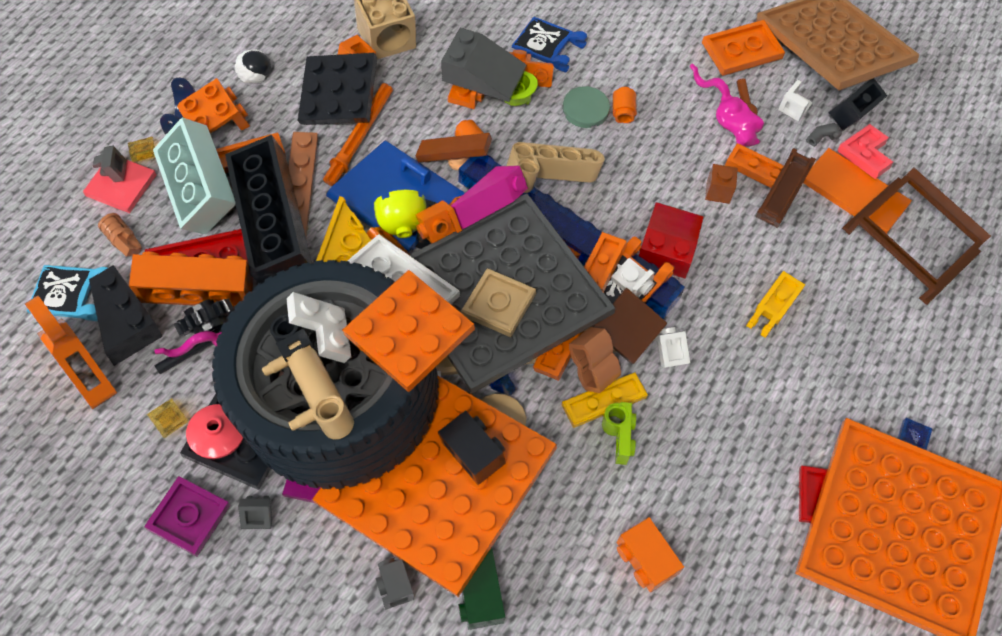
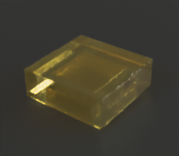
M153 137L128 143L132 162L155 157L153 149L156 146Z
M172 398L147 414L163 438H166L188 423L187 418Z

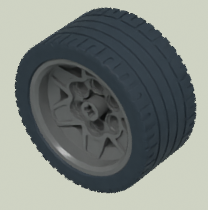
M321 260L315 261L312 264L310 262L303 263L302 266L297 267L296 265L290 267L287 271L282 270L276 273L277 275L274 277L270 276L265 279L263 284L259 283L255 286L252 292L249 291L243 297L244 300L242 302H238L234 307V312L231 311L227 317V323L224 322L221 328L222 333L218 335L217 346H215L213 352L215 358L212 360V368L214 370L212 371V379L215 382L213 385L223 412L270 469H273L275 473L284 476L285 479L291 482L296 481L299 485H308L311 488L317 489L319 487H322V489H331L332 487L342 489L345 486H358V483L361 482L365 484L370 482V479H377L383 476V473L386 471L390 472L394 469L395 465H400L407 455L410 456L415 450L414 447L421 443L423 440L422 436L426 435L429 429L428 425L433 421V412H436V400H438L439 380L436 367L410 392H407L382 368L369 362V357L350 340L351 356L359 354L357 358L348 359L345 363L320 356L346 407H348L347 401L350 399L357 402L362 401L356 407L349 410L354 420V426L351 432L341 439L328 438L316 420L303 428L300 427L293 431L288 423L295 419L298 414L292 412V410L297 407L308 410L310 407L304 395H300L302 391L289 366L269 376L264 375L262 368L268 365L269 362L282 356L275 339L271 335L270 327L277 317L288 314L287 298L292 292L344 308L348 325L395 281L390 277L386 278L385 274L380 271H374V268L363 267L362 264L355 262L350 264L349 261L342 260L340 262L336 260L324 262ZM304 328L318 353L316 331ZM283 371V375L278 378L280 372ZM361 380V383L357 386H350L354 381Z

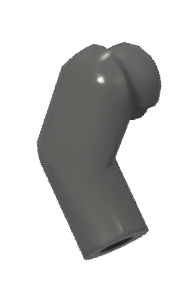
M835 123L821 125L814 129L807 137L806 142L815 147L825 136L829 135L831 140L838 139L842 135V131L839 129L840 126Z

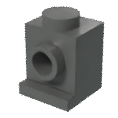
M390 558L378 563L381 576L376 578L380 595L387 594L386 597L382 598L385 610L413 601L414 594L403 560L396 561L395 558Z

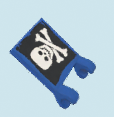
M533 17L512 44V48L524 50L527 54H531V57L546 63H552L556 69L566 73L569 69L567 64L570 58L559 54L569 41L583 49L587 44L585 41L587 34L583 31L573 32Z

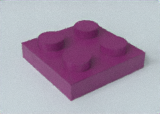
M178 476L144 528L198 557L231 505L228 501Z

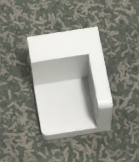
M797 80L784 95L778 109L797 121L802 118L812 105L810 100L797 94L802 83L800 80Z

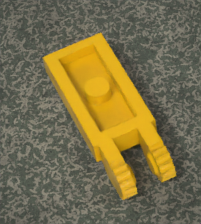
M783 271L755 309L756 312L746 326L752 329L758 323L761 315L770 320L761 331V336L766 338L775 324L778 325L806 284Z

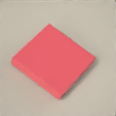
M127 160L124 181L113 182L109 176H101L99 169L83 190V193L86 197L130 213L156 177L155 170Z

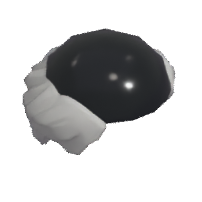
M257 49L247 50L238 55L235 72L244 83H261L271 71V62L262 51Z

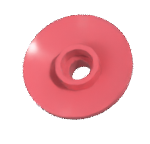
M220 404L210 405L199 410L190 419L186 429V438L190 448L197 455L208 459H218L230 455L240 446L244 439L225 415ZM214 424L219 425L216 430H209L210 426Z

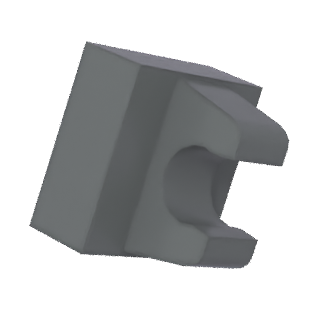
M114 145L104 147L103 154L94 157L93 167H101V176H109L113 182L124 181L127 160Z
M252 496L240 499L238 510L241 529H271L272 511L269 496H264L263 499H253Z

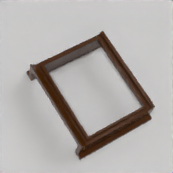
M914 167L902 179L898 177L842 228L849 235L859 226L866 230L929 288L919 297L926 305L982 252L978 248L991 237L988 232ZM907 182L975 242L938 279H935L869 218Z

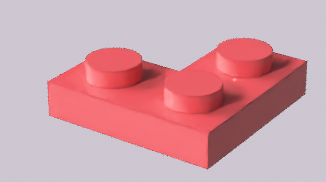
M871 124L841 143L837 152L874 179L889 170L893 164L891 159L878 151L879 148L886 144L889 137Z

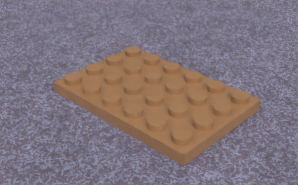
M795 0L757 13L756 21L764 20L778 40L838 90L918 62L919 54L848 0Z

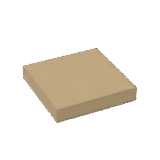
M487 268L462 308L461 313L474 322L511 337L534 299L536 289Z

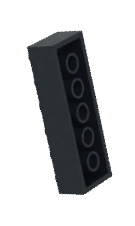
M269 135L225 154L251 276L258 283L263 284L265 279L270 276H276V273L282 270L287 271L290 267L296 265L299 267L303 263L310 262L312 264L286 156L274 137Z

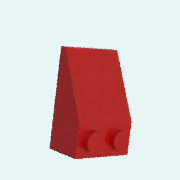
M656 202L637 262L642 266L658 271L668 262L674 267L673 275L685 279L693 260L704 216Z

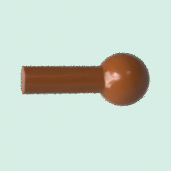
M746 79L737 80L740 99L757 115V107L750 101Z

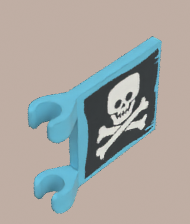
M44 265L31 299L39 296L53 316L81 318L98 322L95 305H85L91 289L89 279L106 270L107 267L87 269Z

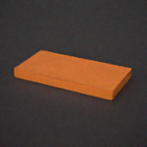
M830 148L812 166L803 182L853 216L857 215L888 187L887 184L877 178L874 179L854 163ZM896 192L869 218L887 234L912 200L900 192Z

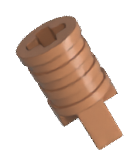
M109 213L99 221L98 228L126 257L140 253L142 246L136 239L133 231L117 213Z

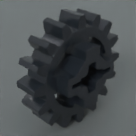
M229 298L219 302L207 299L183 311L185 317L174 323V326L180 337L190 333L197 334L212 331L224 324V317L228 316L231 311L234 312L235 309Z

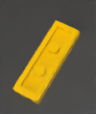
M634 372L615 380L601 393L587 391L563 401L561 405L572 427L575 428L604 416L605 410L610 404L621 402L633 404L646 399L648 394Z

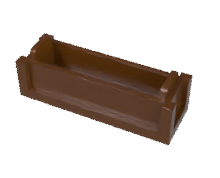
M793 148L766 199L757 211L756 217L778 228L816 159L813 157L807 158L797 153V149Z

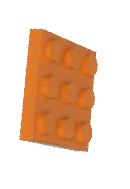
M408 270L343 328L342 331L352 343L407 392H410L475 330L473 322L413 272Z

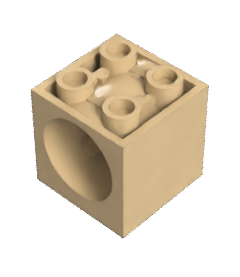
M354 0L357 29L362 39L376 51L377 59L416 48L415 15L407 0Z

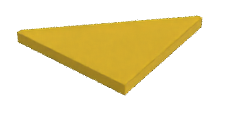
M339 196L316 261H348L371 241L357 216L347 206L344 197Z

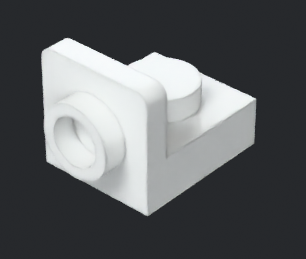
M630 258L611 276V280L623 290L628 288L637 297L641 294L645 296L654 286V272L651 269L646 272Z
M675 327L663 328L660 334L653 340L658 343L661 367L666 368L689 364L690 358L686 332H676Z

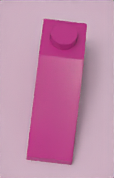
M496 166L451 205L461 229L514 202L528 189L520 166Z

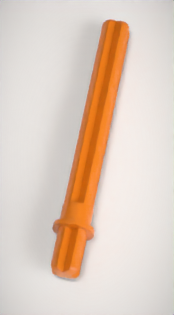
M387 83L381 84L372 99L370 122L357 123L335 158L330 160L331 166L323 178V181L329 186H333L339 180L342 173H347L349 170L348 165L393 91V88L388 86Z

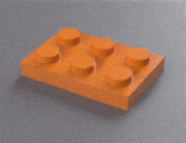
M764 20L707 35L702 40L703 46L722 76L783 59L785 54L784 49Z

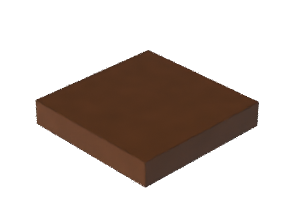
M625 288L612 303L615 307V313L598 322L593 327L604 328L611 336L613 349L632 365L667 325V322L633 292Z

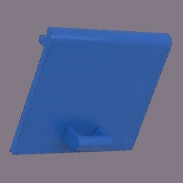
M385 140L328 190L326 196L335 203L338 202L339 196L344 197L347 206L354 212L357 218L372 228L380 227L375 217L374 202L380 196H382V200L389 198V192L415 190L418 191L419 197L424 195L427 200L436 203L444 200L447 204H450L455 197L462 196L465 193ZM417 231L407 238H398L393 235L408 252L411 249H416Z

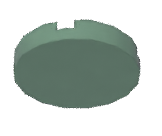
M582 86L570 90L565 95L562 109L566 119L573 125L581 128H591V126L603 124L608 118L610 103L606 95L597 88Z

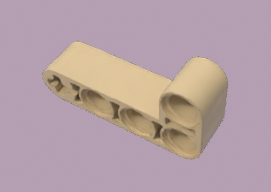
M517 142L512 147L506 166H520L528 187L524 193L532 191L536 178L594 182L599 175L605 158L602 153L594 149Z

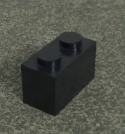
M873 78L854 90L828 113L840 128L845 130L865 116L888 95Z
M465 410L438 431V435L442 444L476 484L479 485L506 464L503 454L505 448L495 436L491 439L484 432L487 428L478 416L472 418Z

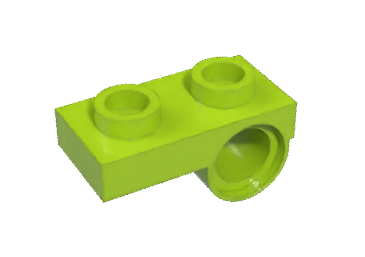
M613 403L606 408L601 425L605 433L610 436H616L615 464L627 465L630 456L634 457L636 441L631 439V430H635L636 414L632 413V403ZM609 417H617L622 423H613Z

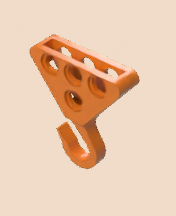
M39 296L24 303L43 328L42 331L37 333L92 409L117 394L114 387L66 321L62 318L57 321ZM75 352L80 354L100 381V384L90 391L86 389L65 360Z

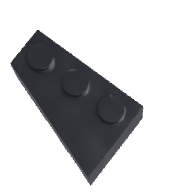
M114 265L89 279L104 352L113 366L163 337L154 320Z

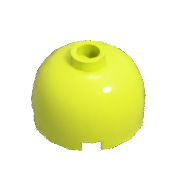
M397 190L389 192L390 197L382 200V196L378 197L374 202L375 217L378 225L385 232L398 238L412 236V233L417 231L416 225L419 224L415 214L426 209L425 196L419 197L418 191Z

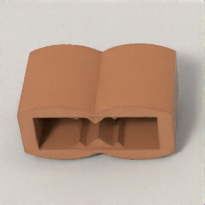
M590 327L569 343L571 357L578 367L579 380L586 391L601 393L620 377L621 368L619 360L613 353L611 336L604 328Z

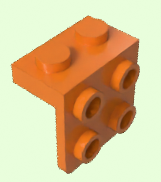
M217 78L177 105L184 118L207 125L210 134L230 120H233L241 131L250 127L245 119L248 113L240 103L236 105L234 102L238 99L230 87L225 88Z

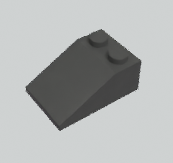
M460 27L441 60L442 81L510 102L527 65L483 34Z

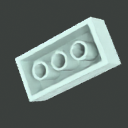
M182 117L153 149L180 229L207 234L236 204L235 198L207 125Z

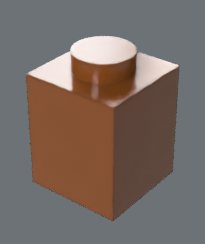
M713 164L707 179L705 200L730 204L736 190L738 168Z

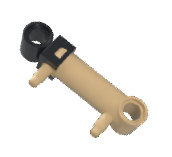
M288 314L277 317L271 324L270 332L282 356L269 362L268 365L262 368L265 376H269L289 366L310 409L299 414L288 423L290 428L295 431L316 420L328 438L341 439L347 436L354 426L353 417L305 329L290 324Z

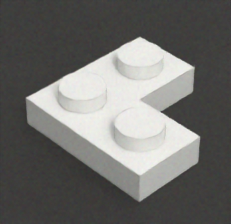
M292 292L287 298L289 323L316 331L319 356L345 363L351 357L349 339L342 331L347 326L345 309Z

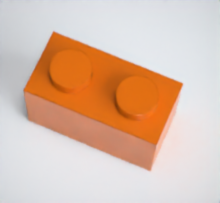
M650 517L621 534L616 542L618 544V554L624 562L627 563L629 561L635 569L634 577L642 588L647 587L650 593L679 575L684 569L683 564Z

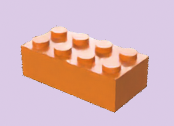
M143 252L142 255L133 254L129 287L141 303L197 305L207 299L219 302L229 298L233 307H235L239 301L242 302L244 300L243 297L249 291L252 292L253 277L250 274L247 260H243L239 256H228L226 259H222L208 254H202L198 257H187V255L182 253L160 256L155 252Z

